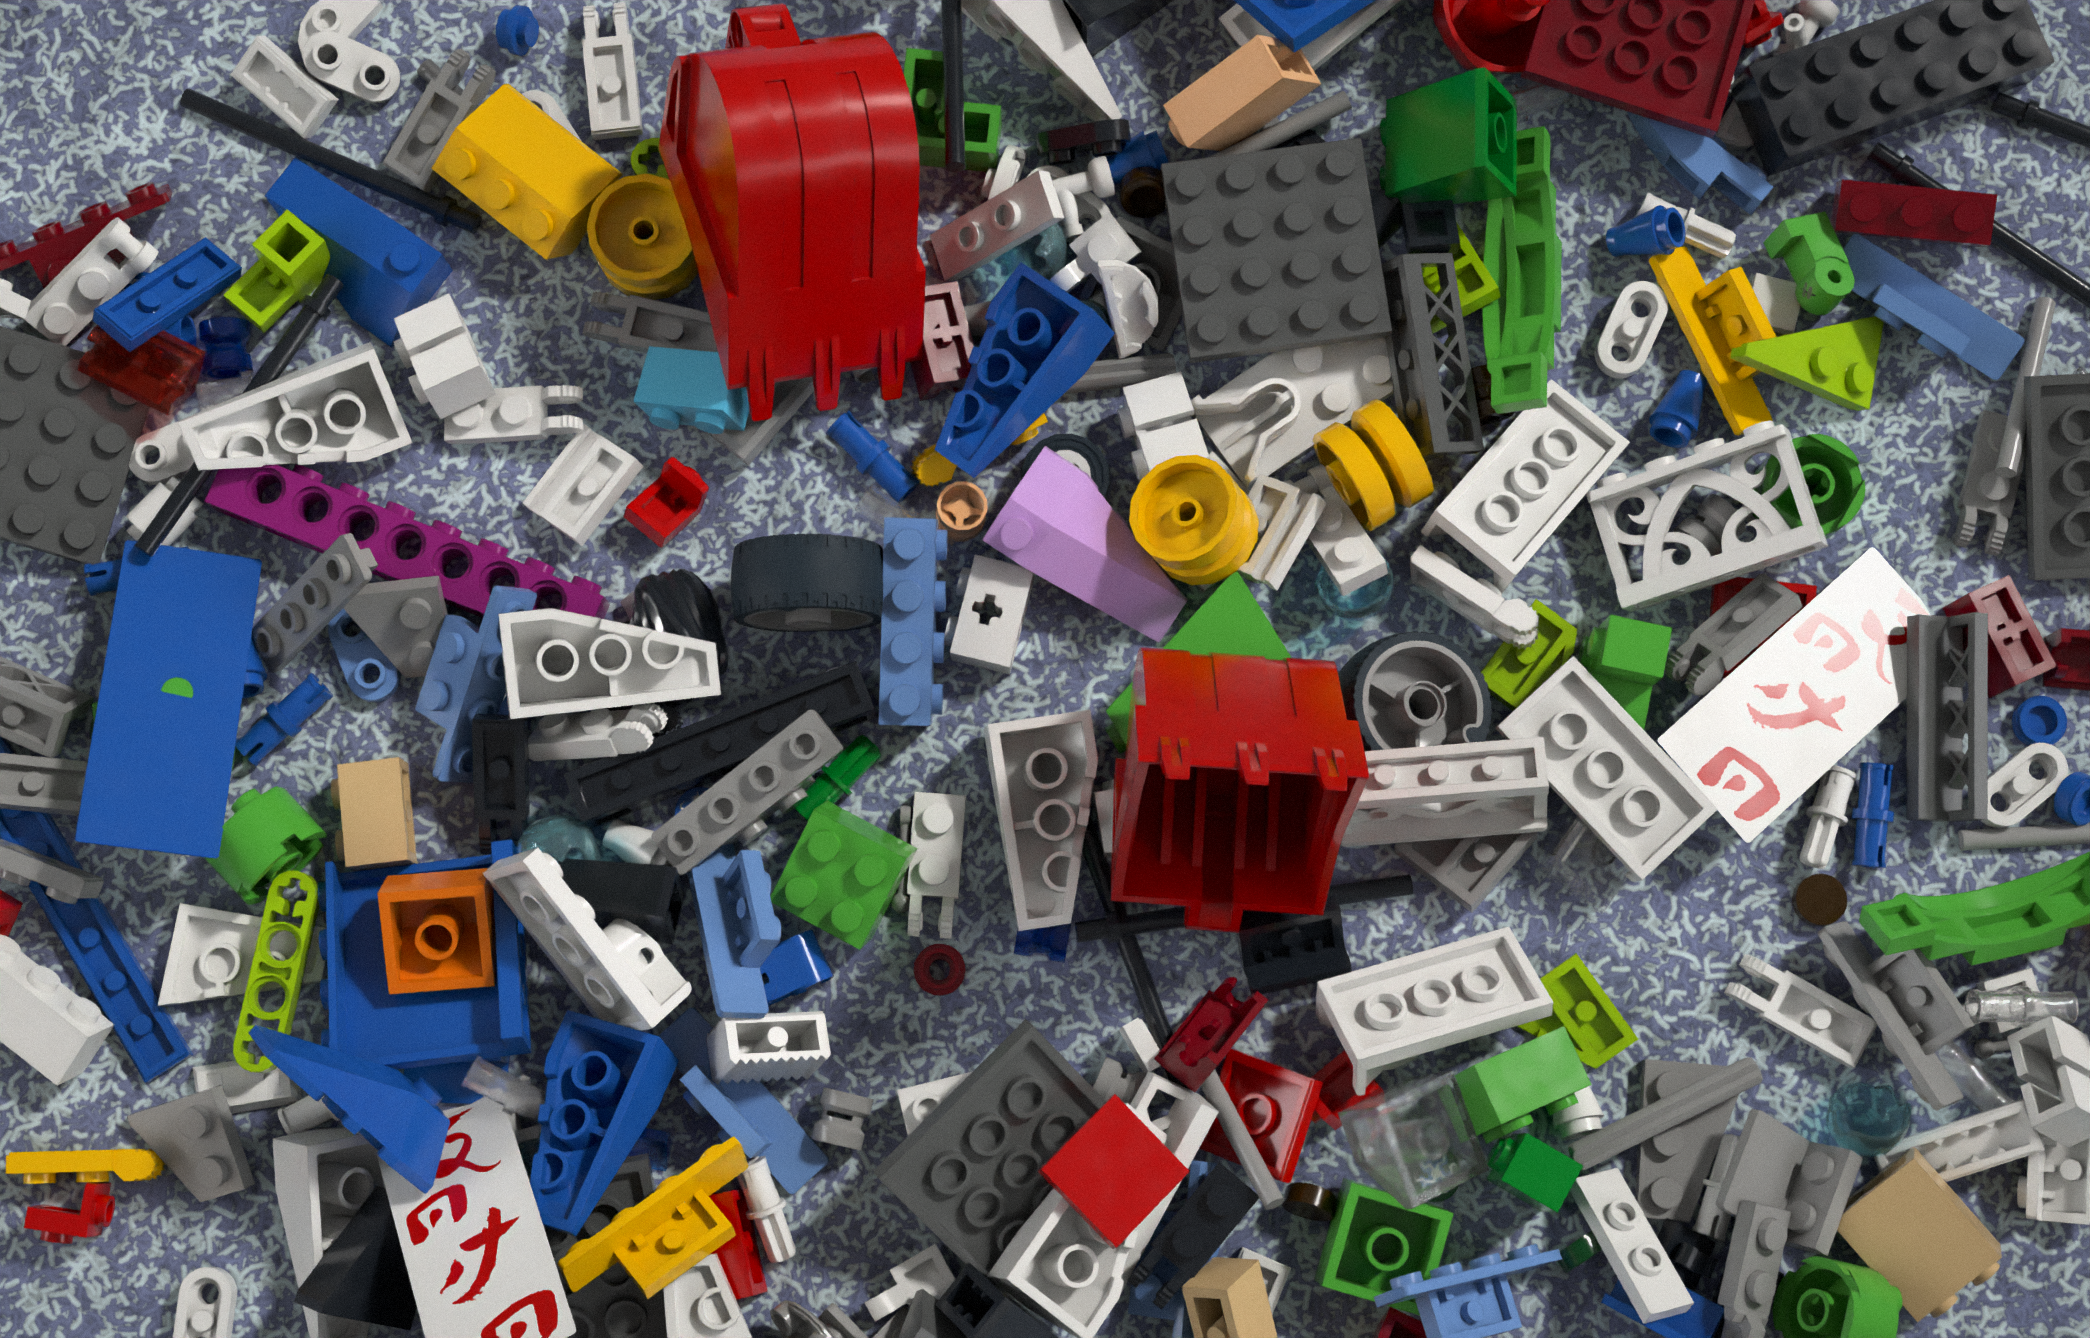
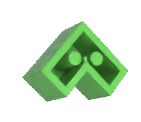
M906 48L904 76L915 116L919 165L945 168L943 52ZM964 102L966 162L964 170L987 172L989 167L997 169L1002 129L1001 105Z
M1611 614L1598 627H1593L1590 637H1583L1578 661L1586 667L1585 669L1644 730L1652 686L1660 681L1664 675L1672 627Z
M1565 1026L1479 1062L1439 1083L1464 1140L1467 1141L1482 1134L1486 1144L1534 1123L1530 1112L1545 1106L1549 1115H1552L1579 1103L1575 1092L1592 1085Z

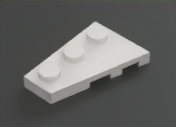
M180 903L158 1006L165 1007L245 994L262 917ZM276 920V922H288V921ZM288 922V923H291V924L296 925V926H298V927H301V926H302V924H299V923ZM315 926L302 985L320 983L321 979H326L328 976L327 961L322 960L319 949V932L327 928ZM289 931L277 933L270 943L271 954L279 961L291 958L297 949L296 938ZM271 982L261 988L260 992L282 989V986L276 982Z
M717 1253L709 1254L663 1288L667 1338H752Z

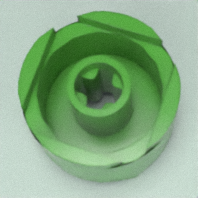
M1809 434L1794 438L1792 442L1806 484L1811 487L1809 493L1820 526L1827 540L1850 522L1860 510L1865 497V480H1862L1858 467L1860 463L1849 447L1827 435ZM1772 454L1761 463L1754 473L1756 475L1763 470L1764 466L1766 467V477L1763 483L1753 489L1760 495L1770 490L1780 476V462ZM1789 486L1771 504L1786 520L1790 528L1794 529L1803 526ZM1752 514L1755 517V519H1759V517L1756 514Z
M276 786L263 794H260L254 788L240 796L232 805L231 810L235 814L222 826L223 832L219 857L216 859L204 858L246 904L253 905L267 899L268 890L266 888L272 884V881L279 874L292 870L301 872L311 863L324 846L319 838H326L327 833L285 788Z
M1812 1256L1802 1260L1801 1262L1805 1264L1796 1272L1788 1271L1777 1288L1773 1303V1322L1775 1330L1782 1331L1784 1338H1896L1899 1312L1903 1302L1902 1295L1897 1287L1890 1285L1886 1278L1874 1269L1830 1258Z

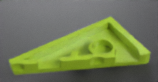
M1873 316L1742 344L1741 347L1732 348L1730 358L1847 409L1856 411L1869 410L1884 322Z

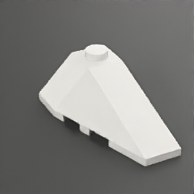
M371 342L316 362L178 421L198 470L251 468L279 464L307 465L315 464L316 462L335 461L364 462L412 443Z
M554 608L498 614L510 719L721 695L716 644L714 642Z
M1083 710L988 724L984 729L985 743L1018 931L1070 924L1081 866L1085 831L1090 813L1089 807L1093 783L1098 765L1091 711Z
M346 1127L314 1129L272 1138L276 1194L298 1288L301 1287L375 1187L385 1188L377 1158L378 1150L359 1132L354 1135ZM303 1306L310 1338H367L370 1323L321 1314Z

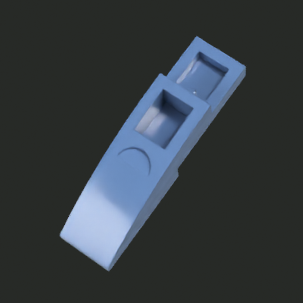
M1627 111L1639 135L1658 161L1681 185L1699 200L1713 186L1748 214L1752 215L1774 187L1766 181L1765 174L1757 166L1749 162L1742 163L1730 154L1724 142L1716 135L1713 138H1709Z

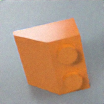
M488 868L390 875L386 877L377 895L389 994L495 986L496 933L493 886L483 875V872Z

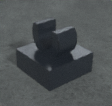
M1452 200L1402 204L1400 217L1407 254L1458 253L1460 239Z
M1666 1218L1657 1238L1685 1287L1695 1291L1701 1276L1710 1279L1717 1265L1718 1259L1711 1256L1716 1243L1681 1223Z

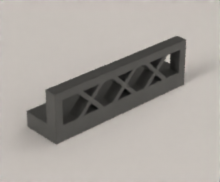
M1401 254L1381 264L1392 327L1390 337L1385 338L1398 418L1416 443L1425 462L1442 455H1463L1484 451L1453 254ZM1437 267L1440 289L1436 295L1424 285L1421 268ZM1435 314L1447 326L1448 338L1444 344L1431 331L1430 321ZM1442 364L1447 366L1455 375L1456 387L1452 394L1440 384L1438 370ZM1451 413L1462 423L1465 441L1449 442L1446 420Z
M1973 612L1951 617L1924 614L1907 616L1906 820L1930 822L1988 820V613ZM1968 627V647L1964 652L1963 628ZM1967 681V683H1968V698H1967V700H1966L1965 703H1964V702H1963V686H1964L1965 682ZM1965 733H1967L1968 749L1964 754L1962 751V739ZM1965 784L1968 786V809H1962V790Z

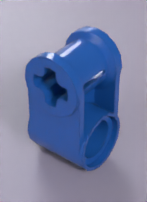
M813 930L799 933L779 943L760 967L762 978L766 976L769 978V982L764 985L768 1007L789 996H796L806 992V988L818 982L823 984L834 977Z

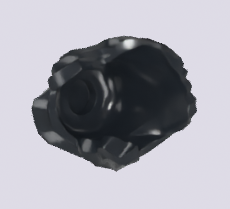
M673 569L670 573L664 571L658 576L650 574L643 577L634 589V609L631 620L623 623L714 642L716 644L719 675L724 674L728 668L727 645L722 630L718 605L708 586L693 572L685 569H679L678 571ZM696 698L664 702L667 706L671 704L673 708L676 707L678 710Z

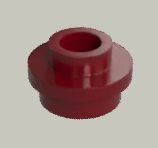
M933 944L926 947L919 953L914 963V976L918 985L925 992L935 996L948 995L957 990L962 984L966 973L965 962L961 954L955 948L946 944ZM943 960L948 963L950 972L945 979L937 980L931 976L930 967L933 962Z

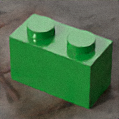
M1528 1133L1511 1134L1510 1138L1507 1137L1506 1140L1499 1138L1485 1162V1165L1492 1169L1486 1180L1541 1212L1558 1213L1583 1168V1165Z

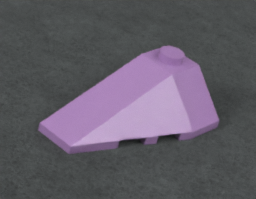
M1045 446L982 540L1025 569L1159 643L1188 599L1159 563L1135 540L1126 521L1118 512L1114 511L1098 491L1099 487L1091 477Z

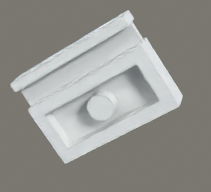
M583 424V431L574 435L523 501V504L554 528L583 546L644 466L635 457Z
M1260 474L1247 495L1252 500L1259 519L1258 539L1248 561L1237 571L1242 578L1258 584L1260 582L1277 591L1327 504L1316 493L1308 494L1299 487Z

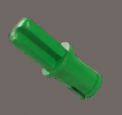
M858 736L828 768L825 765L820 768L823 773L805 790L808 797L795 809L808 821L813 810L825 801L835 804L844 794L850 796L852 794L850 788L881 757L882 753L879 748L866 736Z

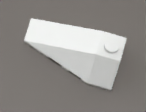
M961 0L962 12L975 25L996 42L1003 37L1014 43L1021 56L1020 62L1031 71L1034 69L1043 75L1049 72L1056 79L1052 83L1053 88L1093 122L1120 119L1122 117L1062 0Z
M1125 1103L1165 1145L1167 1134L1131 1105ZM1053 1188L1013 1237L987 1277L1026 1308L1077 1338H1093L1120 1297L1124 1280L1121 1279L1130 1249L1135 1247L1139 1232L1135 1231V1228L1117 1248L1112 1249Z

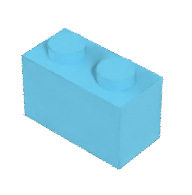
M649 346L633 402L649 416V421L652 424L671 430L678 429L679 425H689L712 434H721L724 429L744 431L750 410L746 387L727 390L718 352Z

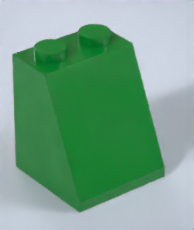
M1485 67L1473 69L1386 100V117L1382 118L1380 122V136L1383 145L1386 147L1385 165L1381 166L1379 173L1381 190L1385 189L1386 197L1398 198L1402 204L1452 200L1453 204L1516 197L1517 100Z

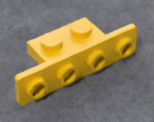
M1687 247L1675 248L1674 252L1670 255H1653L1649 258V263L1656 275L1657 282L1665 293L1679 326L1685 334L1700 364L1701 371L1707 378L1733 433L1736 436L1743 435V430L1747 427L1765 421H1773L1752 378L1761 371L1730 358L1732 348L1741 347L1744 343L1776 337L1742 267L1728 270L1706 285Z
M733 1136L722 1144L711 1146L700 1156L696 1163L679 1175H673L663 1180L657 1186L654 1193L636 1206L621 1210L614 1216L608 1226L594 1236L575 1243L557 1263L570 1290L577 1292L618 1262L644 1296L649 1299L736 1236L733 1225L709 1197L748 1168L742 1145L736 1137Z

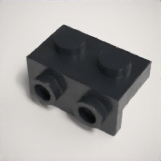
M1336 895L1327 897L1323 915L1265 911L1242 915L1239 933L1236 934L1241 965L1251 994L1256 991L1261 994L1271 993L1352 972L1351 962L1344 944L1341 908Z

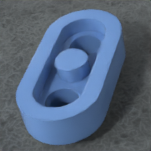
M342 609L329 622L328 634L349 688L355 695L367 702L385 701L397 691L401 681V673L362 629L358 635L347 637L346 627L354 620ZM370 667H378L380 670V676L374 683H366L364 680V674Z

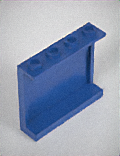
M512 839L491 842V855L345 873H340L333 861L325 862V881L318 883V900L321 911L326 912L327 929L320 930L319 949L322 960L327 961L328 978L321 979L320 997L323 1009L329 1010V1028L322 1029V1046L398 1070L531 1053L525 927L494 887L496 933L495 986L389 994L377 895L384 880L390 875L489 868L500 859L518 854Z

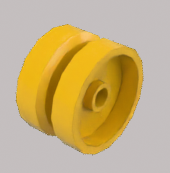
M645 173L625 176L605 187L592 204L587 222L590 248L609 283L627 296L634 295L652 300L669 298L688 287L699 272L685 222L670 180ZM652 234L650 238L641 240L645 235Z
M1373 399L1353 411L1351 416L1352 429L1335 422L1316 433L1312 440L1318 460L1325 467L1336 492L1348 505L1361 526L1368 531H1373L1393 519L1395 515L1394 501L1402 506L1411 508L1431 496L1434 491L1431 475L1416 443L1395 413L1378 399Z
M1199 455L1175 456L1156 465L1140 480L1131 499L1129 522L1135 540L1172 578L1190 585L1214 584L1235 573L1248 561L1258 539L1259 519L1252 500L1216 461Z

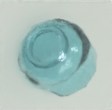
M1057 222L1002 254L1009 275L1022 262L1050 281L1056 273L1065 267L1067 262L1068 248L1065 233Z
M1382 555L1386 561L1388 574L1352 591L1351 598L1347 595H1341L1321 564L1314 583L1326 610L1342 620L1358 622L1368 620L1379 614L1389 602L1394 587L1393 570L1390 568L1385 557Z
M552 815L536 820L526 828L516 846V854L539 848L541 852L553 857L557 863L563 862L565 858L601 861L598 844L591 827L583 824L579 817L572 815Z
M1865 1082L1847 1083L1830 1096L1827 1103L1826 1125L1830 1135L1842 1148L1852 1150L1861 1157L1882 1156L1889 1153L1903 1141L1910 1125L1912 1108L1910 1103H1900L1890 1085L1873 1086Z

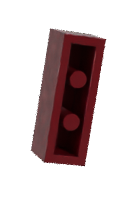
M1842 179L1836 182L1831 225L1836 233L1986 247L1991 245L1998 194Z

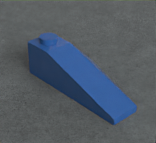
M296 157L264 195L279 217L288 209L325 240L330 253V262L323 279L326 274H331L344 284L336 298L354 322L391 348L394 347L393 341L401 338L394 318L428 303L453 271L443 254L401 224Z
M1022 262L1019 263L990 302L984 318L988 324L979 347H973L968 360L972 365L963 390L955 394L934 449L973 478L982 472L1087 372L1115 334L1092 308Z
M567 1010L545 1060L544 1075L547 1077L545 1102L540 1104L538 1122L541 1124L538 1153L533 1156L530 1185L544 1227L577 1236L659 1108L679 1062V1059L659 1036Z
M255 1025L248 1032L264 1055L314 1100L319 1101L322 1098L325 1106L354 1135L359 1132L378 1150V1156L424 1194L433 1187L450 1120L437 1106L443 1099L442 1096L426 1080L419 1077L413 1083L398 1069L259 1025Z

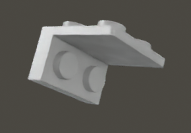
M1751 1109L1740 1134L1726 1176L1722 1182L1716 1206L1735 1218L1739 1202H1742V1199L1791 1211L1787 1240L1784 1246L1828 1256L1863 1157L1849 1149L1810 1142L1765 1112Z

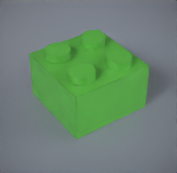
M825 801L813 810L770 896L771 902L861 950L876 932L918 848L841 807Z
M1343 1178L1334 1216L1330 1221L1314 1280L1323 1287L1375 1302L1374 1296L1392 1290L1389 1280L1421 1271L1423 1280L1431 1279L1429 1271L1439 1267L1454 1213L1439 1206ZM1415 1299L1386 1305L1420 1316Z

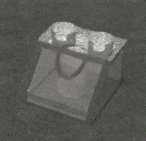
M1453 1070L1414 1076L1338 1112L1355 1162L1405 1209H1413L1489 1170Z

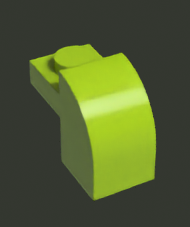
M288 209L252 243L259 260L224 294L227 303L263 333L296 301L301 302L305 295H310L318 287L330 262V253L325 240Z

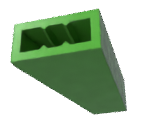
M1238 571L1230 575L1163 647V649L1188 650L1192 654L1208 655L1209 652L1257 655L1264 656L1265 659L1282 660L1284 657L1291 658ZM1133 681L1106 710L1113 723L1104 729L1120 754L1126 751Z

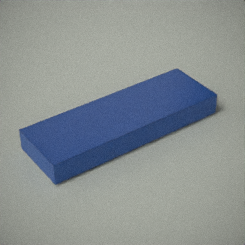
M205 237L95 308L93 311V322L126 350L131 352L236 282L241 277L242 267Z

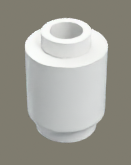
M174 476L165 485L159 482L126 516L133 523L126 531L136 541L139 540L178 485L179 481ZM194 497L161 545L170 546L198 518L195 513L203 505L199 499Z

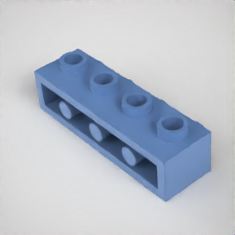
M884 517L879 725L931 726L933 715H942L943 684H934L935 663H944L945 633L936 632V612H945L946 581H937L938 560H947L948 532L947 530L938 529L939 519Z

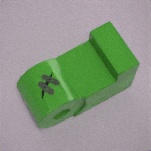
M1825 211L1783 220L1763 242L1771 259L1783 257L1797 285L1795 290L1797 301L1809 313L1815 315L1830 313L1854 288L1855 279L1848 264L1849 261Z

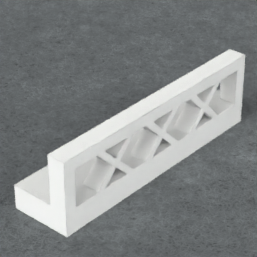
M1148 1071L1130 1105L1150 1121L1147 1108L1157 1089L1176 1097L1168 1115L1151 1122L1167 1134L1165 1146L1188 1169L1218 1111L1200 1094L1194 1093L1185 1087ZM1181 1181L1136 1227L1135 1231L1139 1233L1135 1247L1130 1249L1121 1278L1124 1280L1121 1293Z

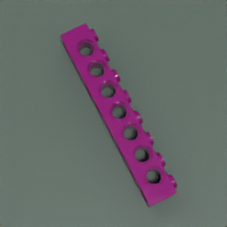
M295 464L292 471L278 465L219 469L204 500L217 512L322 554L340 535L351 533L354 536V530L360 522L374 520L375 530L373 534L364 541H356L360 549L370 548L378 564L371 572L372 574L389 581L439 576L445 603L481 618L484 616L494 582L505 575L515 577V588L529 589L537 594L533 610H537L541 600L550 594L562 596L563 602L560 610L601 619L605 618L610 606L606 598L600 595L602 587L594 582L574 576L570 583L553 576L555 572L554 567L531 557H527L524 564L506 557L509 550L497 543L481 538L478 545L461 539L462 531L452 525L434 520L432 525L428 526L413 520L416 513L400 504L388 501L385 508L368 502L370 494L355 486L341 482L339 489L323 484L321 483L323 475L302 465ZM281 483L282 492L279 498L272 503H262L264 489L270 484ZM321 501L328 502L329 508L326 516L318 522H308V511L312 505ZM412 538L421 539V551L416 557L409 560L400 558V549L404 542ZM457 557L468 558L469 565L464 575L455 579L447 578L446 568L451 560Z

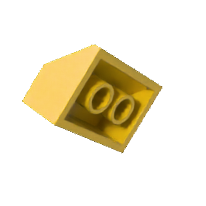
M503 84L455 128L431 168L546 260L572 254L587 232V222L592 204L605 187L618 181L622 176L620 171L510 84Z

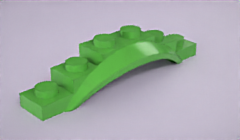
M1545 126L1517 131L1516 197L1488 200L1483 264L1499 287L1501 297L1482 307L1486 364L1487 370L1491 374V406L1497 414L1547 407V370L1554 369V333L1561 332L1562 242L1556 235V188L1550 181V134Z
M2090 852L2046 870L1978 890L1940 896L1898 894L1891 900L1862 906L1859 923L1885 955L1919 948L1929 961L1962 954L1971 966L2063 945L2067 929L2090 924Z

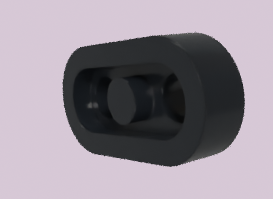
M1125 119L1095 121L1049 130L1035 135L1037 155L1048 157L1049 165L1077 162V154L1092 151L1094 157L1117 155L1122 153L1123 144L1131 142L1129 120Z

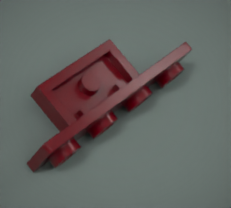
M148 182L126 192L125 195L128 200L109 207L106 201H102L83 209L78 213L81 219L66 226H62L60 220L47 223L32 231L34 239L17 246L12 239L1 242L0 271L29 260L43 288H45L113 219L118 217L128 225L126 219L169 202L172 191L168 184L156 188L153 182ZM116 248L107 253L118 264L126 258Z

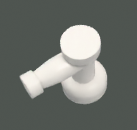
M1801 0L1798 4L1799 14L1792 13L1785 18L1786 43L1779 44L1773 56L1808 45L1818 28L1832 25L1839 14L1838 7L1831 0Z
M1106 156L1092 159L1088 164L1087 171L1052 180L1065 217L1061 220L1064 226L1062 229L1064 238H1076L1084 232L1082 224H1079L1078 209L1074 195L1092 190L1100 198L1115 195L1114 183Z

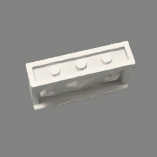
M1773 421L1757 423L1743 430L1745 436L1743 438L1726 444L1723 438L1709 440L1693 448L1695 454L1677 461L1673 455L1661 457L1645 464L1646 472L1627 478L1626 473H1617L1596 482L1598 489L1587 492L1586 496L1591 505L1615 580L1616 592L1622 609L1629 612L1644 609L1828 547L1788 428L1783 424L1774 426ZM1758 453H1769L1780 462L1781 472L1776 484L1770 490L1760 495L1753 489L1763 483L1766 477V467L1764 466L1760 473L1751 475L1746 470V463L1752 456ZM1731 462L1730 477L1709 470ZM1671 483L1661 499L1652 491V489ZM1695 486L1721 492L1744 505L1727 521L1721 540L1723 553L1711 556L1704 544L1696 538L1685 533L1668 532L1679 507ZM1789 486L1803 526L1794 529L1790 528L1786 520L1771 504ZM1640 498L1643 500L1645 505L1643 513L1637 516L1629 515V517L1640 525H1649L1646 535H1630L1618 527L1615 519L1616 511L1619 505L1626 499ZM1754 513L1759 519L1749 522L1746 526H1753L1757 531V535L1751 542H1741L1736 535V530L1747 517ZM1665 543L1687 545L1691 552L1689 560L1683 565H1676L1672 557L1677 549H1667L1664 551ZM1622 544L1644 546L1643 580L1633 582Z
M1544 737L1365 751L1369 779L1346 828L1341 846L1351 847L1545 831L1548 826L1547 796L1549 794Z

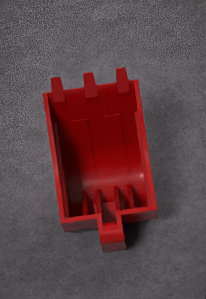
M783 3L733 9L730 14L725 49L693 52L688 55L677 56L673 61L669 73L658 147L693 249L727 390L746 387L751 419L755 422L772 417L774 383L812 377L816 407L819 411H825L837 407L841 372L877 367L882 400L900 399L903 389L905 363L922 360L926 280V269L917 249L920 179L918 137L912 101L901 65L890 44L879 33L866 32L806 39L801 42L789 10Z
M1139 648L1131 692L1126 759H1115L1111 901L1184 906L1185 929L1239 933L1243 910L1323 915L1344 833L1369 779L1359 722L1347 720L1338 671L1334 661L1285 657L1282 660L1265 659L1264 656L1216 652H1209L1206 655L1192 654L1188 650Z

